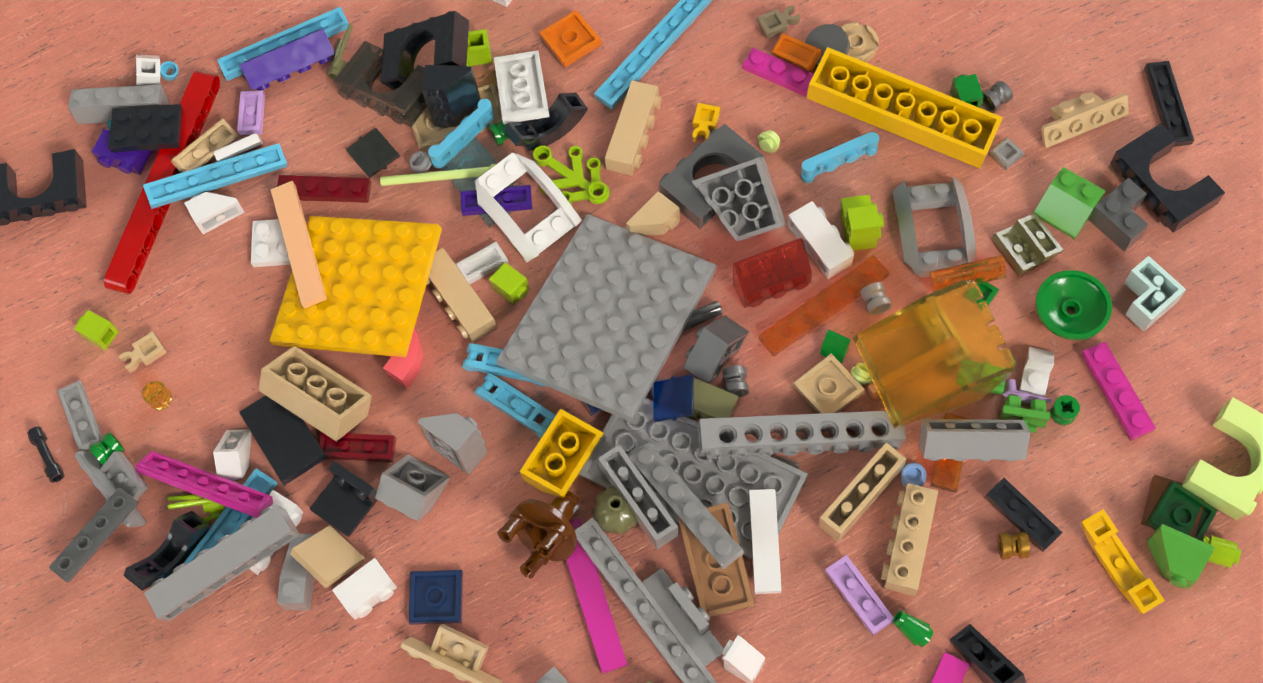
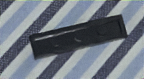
M1162 61L1146 64L1144 69L1161 124L1176 139L1173 147L1193 144L1194 137L1170 62Z

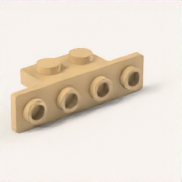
M1089 92L1050 108L1051 117L1056 121L1042 126L1043 145L1046 148L1127 116L1129 114L1128 95L1123 93L1104 101L1093 92Z
M444 624L439 626L432 646L413 637H409L401 643L400 648L406 650L409 656L422 658L430 662V665L436 669H445L453 673V676L458 680H468L472 683L503 682L480 670L489 648L488 645Z

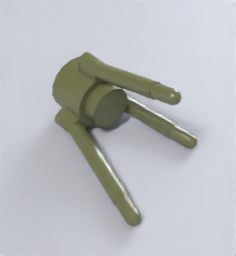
M352 24L348 25L343 40L339 39L331 65L327 71V76L337 82H343L344 78L350 80L352 74L369 56L368 53H365L350 69H348V63L341 59L353 27Z

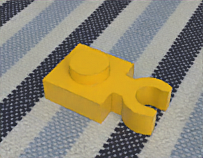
M702 103L697 104L693 119V127L696 128L693 131V142L697 141L699 135H704L706 141L710 135L709 130L713 131L716 129L720 116V107Z

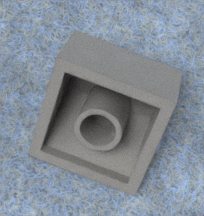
M408 454L382 473L375 498L386 506L402 512L408 518L419 521L431 511L449 482L450 476Z

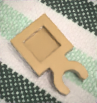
M152 331L132 344L135 349L134 351L124 352L119 358L123 363L131 359V362L125 368L132 372L138 368L140 362L147 366L166 354L167 351Z

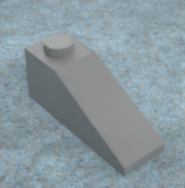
M300 534L289 543L280 575L277 604L284 610H311L314 577L290 553L292 548L315 534Z

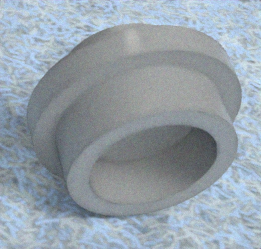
M422 151L415 152L409 161L411 169L415 173H425L432 165L429 154Z

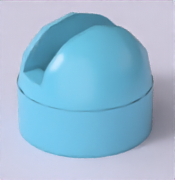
M166 61L161 64L160 75L164 80L173 81L177 78L179 70L174 62ZM169 68L173 69L171 75H167Z

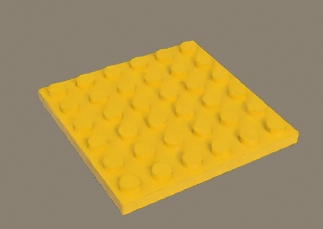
M309 216L307 229L327 300L304 308L300 301L292 271L269 342L273 346H296L297 348L406 357L441 235V226L429 223Z

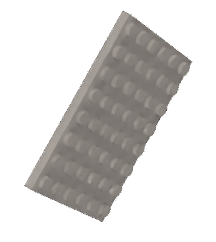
M587 214L499 355L497 365L632 422L716 272L717 265Z

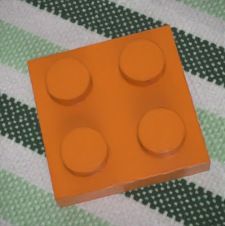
M577 10L539 32L540 38L565 68L602 45V40Z

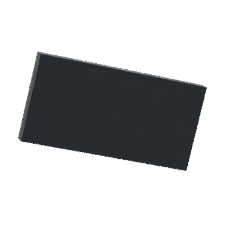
M263 396L239 412L284 486L327 459L326 454L305 421L268 396Z

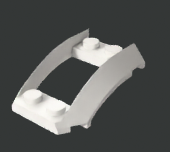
M512 152L475 180L477 204L498 225L512 245L523 256L526 263L537 257L539 253L582 221L562 192L533 160ZM528 172L558 209L524 234L493 197L524 173Z

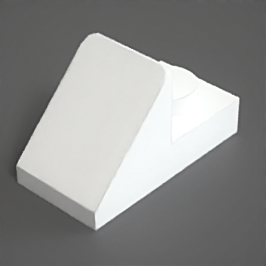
M1028 347L1019 391H1027L1031 394L1045 397L1049 375L1054 366V352Z

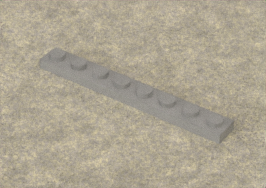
M591 518L574 530L578 544L682 683H717L595 519Z

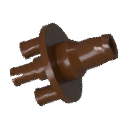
M568 491L564 498H555L550 505L534 499L522 501L511 512L509 520L497 532L499 538L506 543H510L517 534L520 540L531 550V556L520 566V571L525 577L533 578L542 565H546L550 560L564 561L576 550L577 537L569 521L579 510L580 506L576 505L579 499L572 492Z

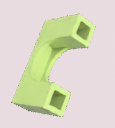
M1232 397L1222 406L1212 426L1235 438L1247 449L1251 460L1248 475L1243 477L1231 476L1200 459L1189 469L1182 487L1204 499L1205 502L1219 511L1238 520L1244 515L1249 516L1253 512L1257 504L1254 499L1257 494L1259 495L1263 491V414Z

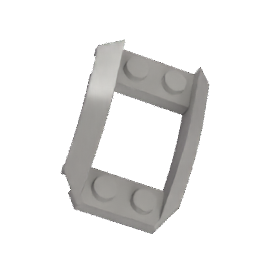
M953 176L952 182L906 187L905 181H903L892 191V198H894L904 264L910 265L913 268V272L919 278L968 273L977 253L971 213L963 184ZM955 206L963 248L918 253L912 210Z

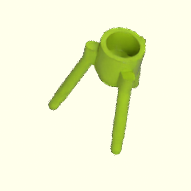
M195 494L167 497L168 501H184L169 504L167 506L168 509L202 504L204 512H210L211 514L203 518L206 522L217 519L226 508L224 505Z

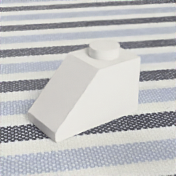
M209 192L195 195L184 203L202 234L245 213L236 198Z
M249 429L226 430L213 451L217 476L231 481L244 477L249 468L252 433Z

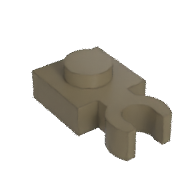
M788 6L783 13L775 9L757 17V23L767 39L787 31V24L796 25L800 22L799 14L790 16V14L794 13V6Z

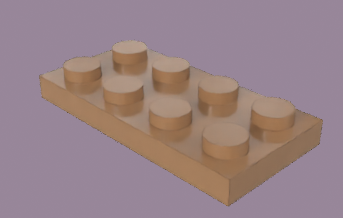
M729 503L708 507V511L740 546ZM678 517L700 607L704 609L709 617L755 606L743 556L741 555L723 570Z

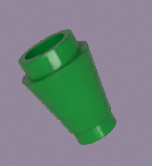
M902 610L898 611L893 617L892 623L914 646L924 647L931 640L933 629L930 628L929 623Z

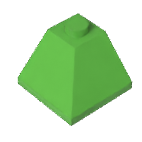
M1164 524L1147 541V545L1162 576L1170 580L1169 582L1178 588L1186 587L1189 589L1196 583L1215 548Z

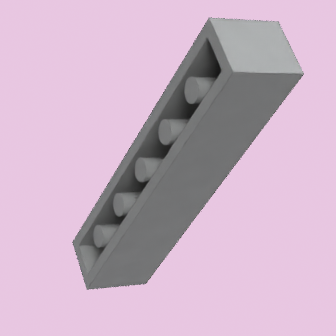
M277 505L267 507L261 512V516L255 520L244 522L239 526L238 531L232 535L223 536L217 541V545L211 549L200 551L195 555L194 560L188 564L179 565L173 570V574L167 578H161L153 582L151 588L145 591L144 594L157 619L171 621L300 534L286 509Z

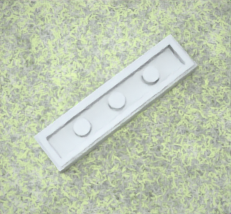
M775 489L749 490L755 594L781 593Z

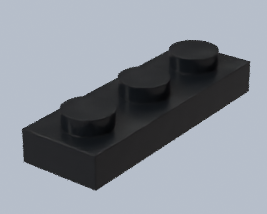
M1005 478L985 495V498L1021 532H1027L1029 540L1042 552L1063 533Z

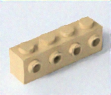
M907 483L905 491L900 490L897 506H901L899 515H894L891 530L896 531L894 540L889 539L886 551L887 555H891L889 565L884 564L881 579L885 580L884 589L912 596L916 595L938 490Z

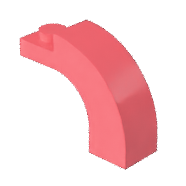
M415 327L407 356H391L383 367L388 377L407 389L418 375L423 360L422 341Z

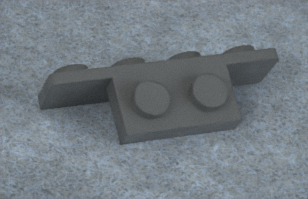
M118 488L49 568L69 583L138 505V501L122 488Z

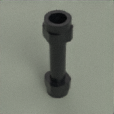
M40 426L31 428L27 435L30 443L37 447L46 466L44 469L46 476L51 483L62 480L65 476L64 471L54 461L45 442L47 440L45 432Z

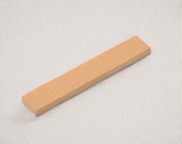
M293 181L271 189L300 301L302 306L307 308L327 300L297 189Z

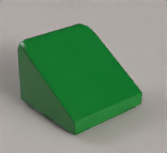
M828 330L820 350V355L827 357L832 353L842 363L849 350L850 338Z

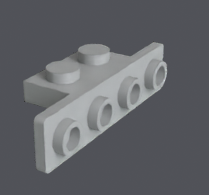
M77 451L74 455L79 462V466L92 479L93 485L106 498V502L118 488H122L135 500H138L148 488L147 484L121 451H114L104 465L97 460L91 451ZM135 507L122 523L127 527L144 526L147 521Z
M659 569L642 582L705 667L722 655L723 647L709 630L707 622L710 620L709 616L702 607L698 609L691 601L694 597L686 586L681 588L677 582L673 583L663 569Z

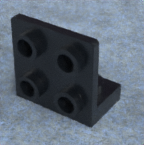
M334 461L328 468L334 477L312 504L310 510L344 535L350 537L378 501L375 498L377 491Z

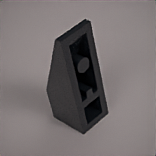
M971 624L950 639L952 645L965 661L970 664L969 666L983 683H1026L1024 673Z

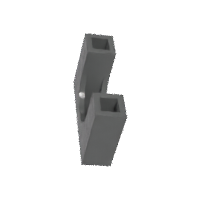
M724 123L719 129H714L703 144L699 143L693 149L692 154L686 159H681L670 174L666 173L661 178L659 192L677 205L680 212L701 229L717 213L707 203L700 190L693 184L692 181H694L696 173L701 168L711 164H722L730 168L758 157H764L766 160V157Z

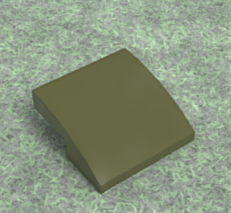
M1036 213L1017 220L1014 226L999 231L992 237V240L1019 276L1048 262L1063 251V248Z

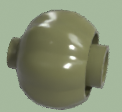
M614 486L608 487L604 492L596 496L593 517L604 532L617 535L624 534L638 524L631 508ZM625 487L630 496L633 498L632 491Z

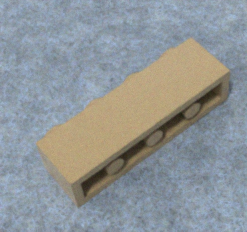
M631 81L605 156L606 170L633 176L635 168L640 167L642 148L646 149L648 144V130L654 126L655 109L659 110L662 97L659 96L658 86Z
M444 248L436 251L427 285L430 283L433 286L432 293L439 303L442 301L447 307L444 310L451 321L457 320L459 323L457 329L464 339L469 337L474 344L497 329L495 320Z
M885 443L820 517L818 526L839 543L899 474L907 458L888 443Z

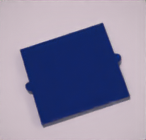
M692 374L677 378L672 376L670 379L654 382V422L670 419L675 421L677 418L694 415V376Z

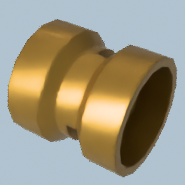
M1018 532L1016 535H1009L1008 533L998 534V551L1001 560L1010 559L1012 556H1017L1020 559L1029 558L1030 544L1027 532Z

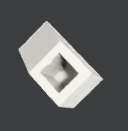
M136 55V86L159 85L160 57Z
M737 636L734 642L729 640L722 652L724 669L746 683L754 682L765 663V657L740 636Z

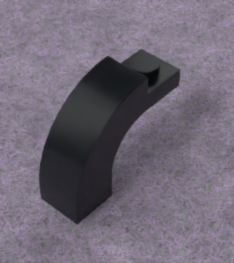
M576 92L560 93L548 109L549 117L530 121L510 122L504 130L515 146L525 145L529 151H532L539 146H548L565 136L580 122L588 108Z
M193 511L174 518L169 534L162 545L149 557L126 567L123 576L140 590L150 587L158 579L167 578L173 574V570L176 567L184 564L208 532L210 524Z

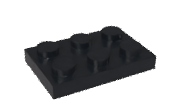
M181 104L112 109L108 145L111 153L180 148L183 119Z

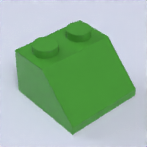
M1062 167L1048 187L1034 213L1045 223L1075 240L1089 220L1094 207L1100 203L1105 190Z

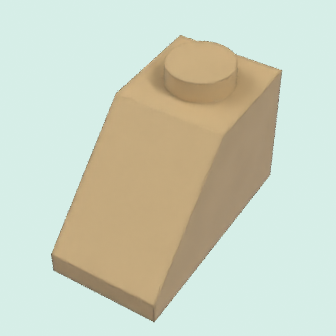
M658 191L626 223L627 230L643 236L664 235L669 229L672 230L678 225L680 209Z

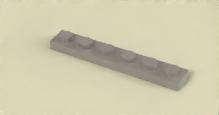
M650 442L646 443L629 457L635 467L723 570L744 554L741 547Z

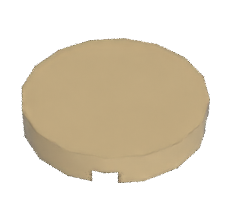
M857 22L843 25L841 28L846 32L850 42L847 55L866 63L874 58L878 50L879 41L876 32L866 24L865 26L859 25Z

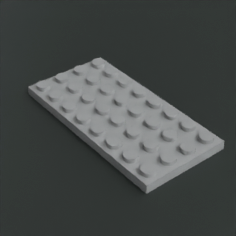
M647 398L644 399L632 422L612 414L603 430V437L581 470L580 478L606 490L612 485L600 470L598 458L619 444L627 456L630 457L646 443L650 442L706 508L729 503L739 544L744 552L742 554L743 557L753 561L749 490L775 489L779 535L807 479V473L771 456L760 457L758 454H747L746 457L734 458L732 455H722L718 459H708L707 456H700L697 431L698 422ZM726 435L719 437L722 442H731L730 437ZM642 475L674 522L680 525L675 512Z

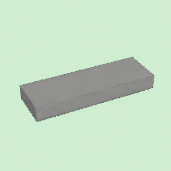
M78 380L57 390L78 450L90 451L89 447L95 442L99 443L102 441L103 436L84 385Z

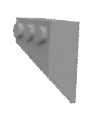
M758 157L692 181L703 194L707 203L715 210L720 217L719 219L736 242L787 225L764 157Z

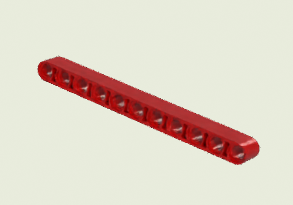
M198 71L192 74L180 101L183 108L180 148L159 150L145 184L181 173L171 163V160L199 138L220 88V78L217 75ZM144 187L105 274L104 286L106 289L131 294L134 291L171 203L151 209Z

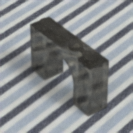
M364 41L334 80L338 94L346 100L350 98L356 101L363 108L369 107L380 116L386 115L392 118L397 124H405L412 127L427 107L421 90L424 67L417 65L404 84L396 90L385 93L372 90V86L381 73L383 49Z

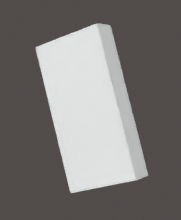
M494 242L455 265L467 282L472 284L499 269L504 262L507 264L509 262L498 243Z

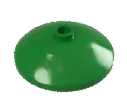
M1066 270L1049 276L1041 284L1036 295L1035 308L1041 323L1051 333L1068 340H1085L1097 335L1105 328L1111 317L1112 301L1106 287L1097 278L1082 271ZM1066 310H1072L1074 314H1068Z

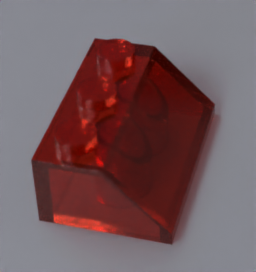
M802 238L733 263V286L744 308L759 306L767 299L780 298L786 292L794 289H804L811 283L812 270Z

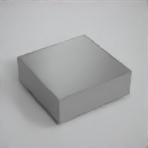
M1009 138L1004 139L989 153L1005 170L1022 158L1024 154Z

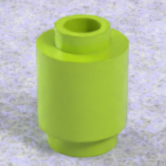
M1212 535L1210 537H1202V542L1215 547L1208 562L1231 568L1233 564H1238L1241 549L1237 548L1236 542Z

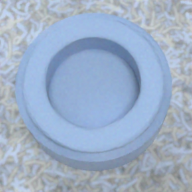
M918 463L906 464L900 473L901 483L905 487L907 483L922 487L927 478L925 468Z

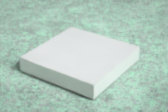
M255 133L214 151V155L217 161L226 160L258 147L263 142L260 136Z

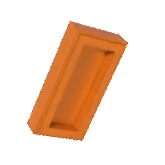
M782 33L771 51L773 56L809 72L812 71L822 55L821 49Z

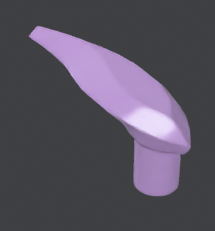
M1015 379L1005 381L1006 391L1003 392V395L1006 398L1008 395L1019 396L1022 398L1021 403L1030 404L1031 400L1034 399L1045 400L1046 403L1052 401L1050 398L1034 395L1027 391H1018Z

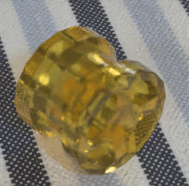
M151 381L143 387L142 397L153 409L163 410L171 404L172 394L162 382Z

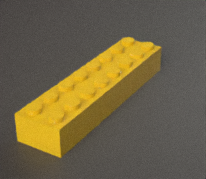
M827 47L809 83L806 97L809 100L979 169L985 160L1003 118Z

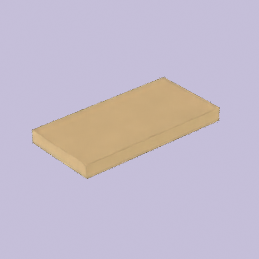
M493 83L478 88L480 98L490 100L494 112L493 121L481 132L490 130L489 125L498 124L502 119L500 100ZM427 105L407 111L419 149L422 152L429 150L432 145H439L449 132H453L457 128L434 126Z

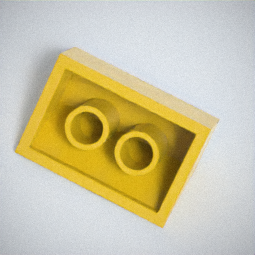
M560 409L520 470L523 481L546 494L564 498L604 433Z

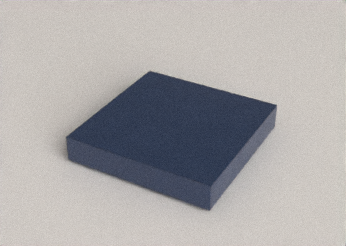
M411 571L409 624L462 623L463 571Z

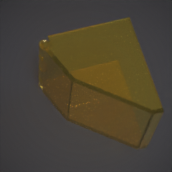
M964 279L925 295L853 337L894 429L977 402L1016 372L1014 369L1016 362L1009 348L1000 351L998 349L999 346L1006 344L998 325L987 326V324L992 323L995 319L986 301L976 304V300L983 298L976 281H965Z

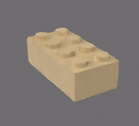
M296 346L261 369L260 392L335 441L339 440L368 417L372 398L371 394Z

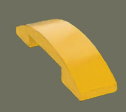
M1104 509L1080 522L1102 566L1118 589L1141 615L1165 601L1152 580L1144 577L1116 535L1119 531Z

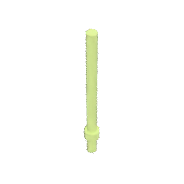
M491 164L489 167L380 177L381 186L480 177L496 164Z

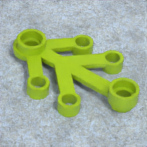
M539 146L534 150L533 157L537 165L542 167L548 166L565 177L564 179L552 180L558 189L577 186L583 189V191L573 193L568 191L562 192L565 197L569 198L568 202L570 204L582 200H589L593 204H603L608 200L610 191L608 186L601 182V162L598 158H590L587 161V169L591 173V183L583 176L581 162L583 152L579 146H572L569 149V158L573 164V171L552 158V152L549 147ZM579 152V155L573 156L572 153ZM591 164H597V165H598V166L595 167V168L590 167ZM540 187L541 192L544 195H547L545 191ZM597 192L602 193V195L595 196L594 194Z

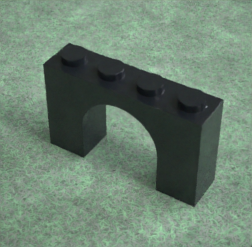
M449 11L446 14L430 17L427 20L412 23L409 26L385 33L381 83L394 91L412 87L414 63L417 54L425 44L432 40H435L434 65L467 66L469 20L456 11Z
M1160 123L1117 150L1111 165L1117 174L1121 175L1125 180L1129 178L1147 193L1144 198L1145 205L1153 210L1160 218L1161 223L1174 233L1217 205L1225 192L1209 175L1191 187L1180 191L1165 189L1153 180L1149 165L1168 154L1176 142V139Z
M72 149L52 153V182L42 194L32 198H20L17 196L16 173L7 163L0 164V226L86 208L84 161L77 151Z

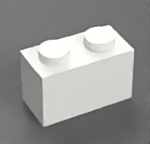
M374 558L332 591L347 612L356 620L358 617L363 618L372 611V607L379 601L384 602L394 594L393 591L397 587Z

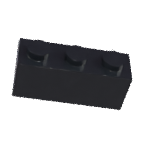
M425 65L421 90L433 125L440 128L459 126L465 117L470 116L478 108V102L481 100L472 66Z

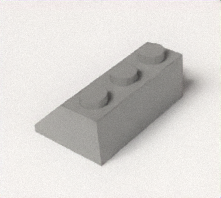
M458 413L420 418L418 421L431 448L467 475L471 474L488 453L484 445L486 442L481 437L482 433L477 429L478 424L469 416L463 418Z

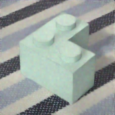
M1148 256L1131 270L1124 282L1139 296L1131 304L1125 315L1144 332L1180 300L1186 289Z

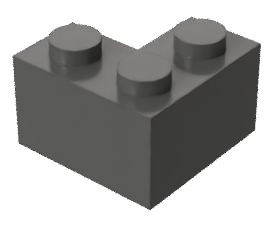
M1127 178L1094 207L1089 221L1125 252L1142 237L1148 226V223L1134 212L1140 207L1147 193Z
M726 315L718 320L714 319L707 326L703 325L696 334L698 339L696 344L686 353L687 361L684 368L704 382H711L719 376L728 357L739 351L749 331Z

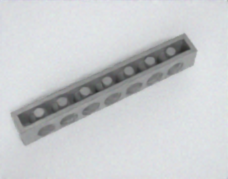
M902 410L700 419L697 427L700 456H707L708 459H718L722 455L742 458L746 457L747 454H758L760 457H767L773 453H783V455L791 456L798 454V452H808L815 455L832 450L834 453H845L854 449H859V452H870L876 448H882L885 443H888L897 450L906 440ZM871 429H878L882 436H876ZM846 430H853L857 437L849 436ZM821 431H828L832 438H825ZM796 432L804 433L807 439L798 438ZM777 433L781 436L782 440H774L770 434ZM752 434L756 437L757 441H748L745 435ZM726 435L730 437L731 442H722L719 437Z

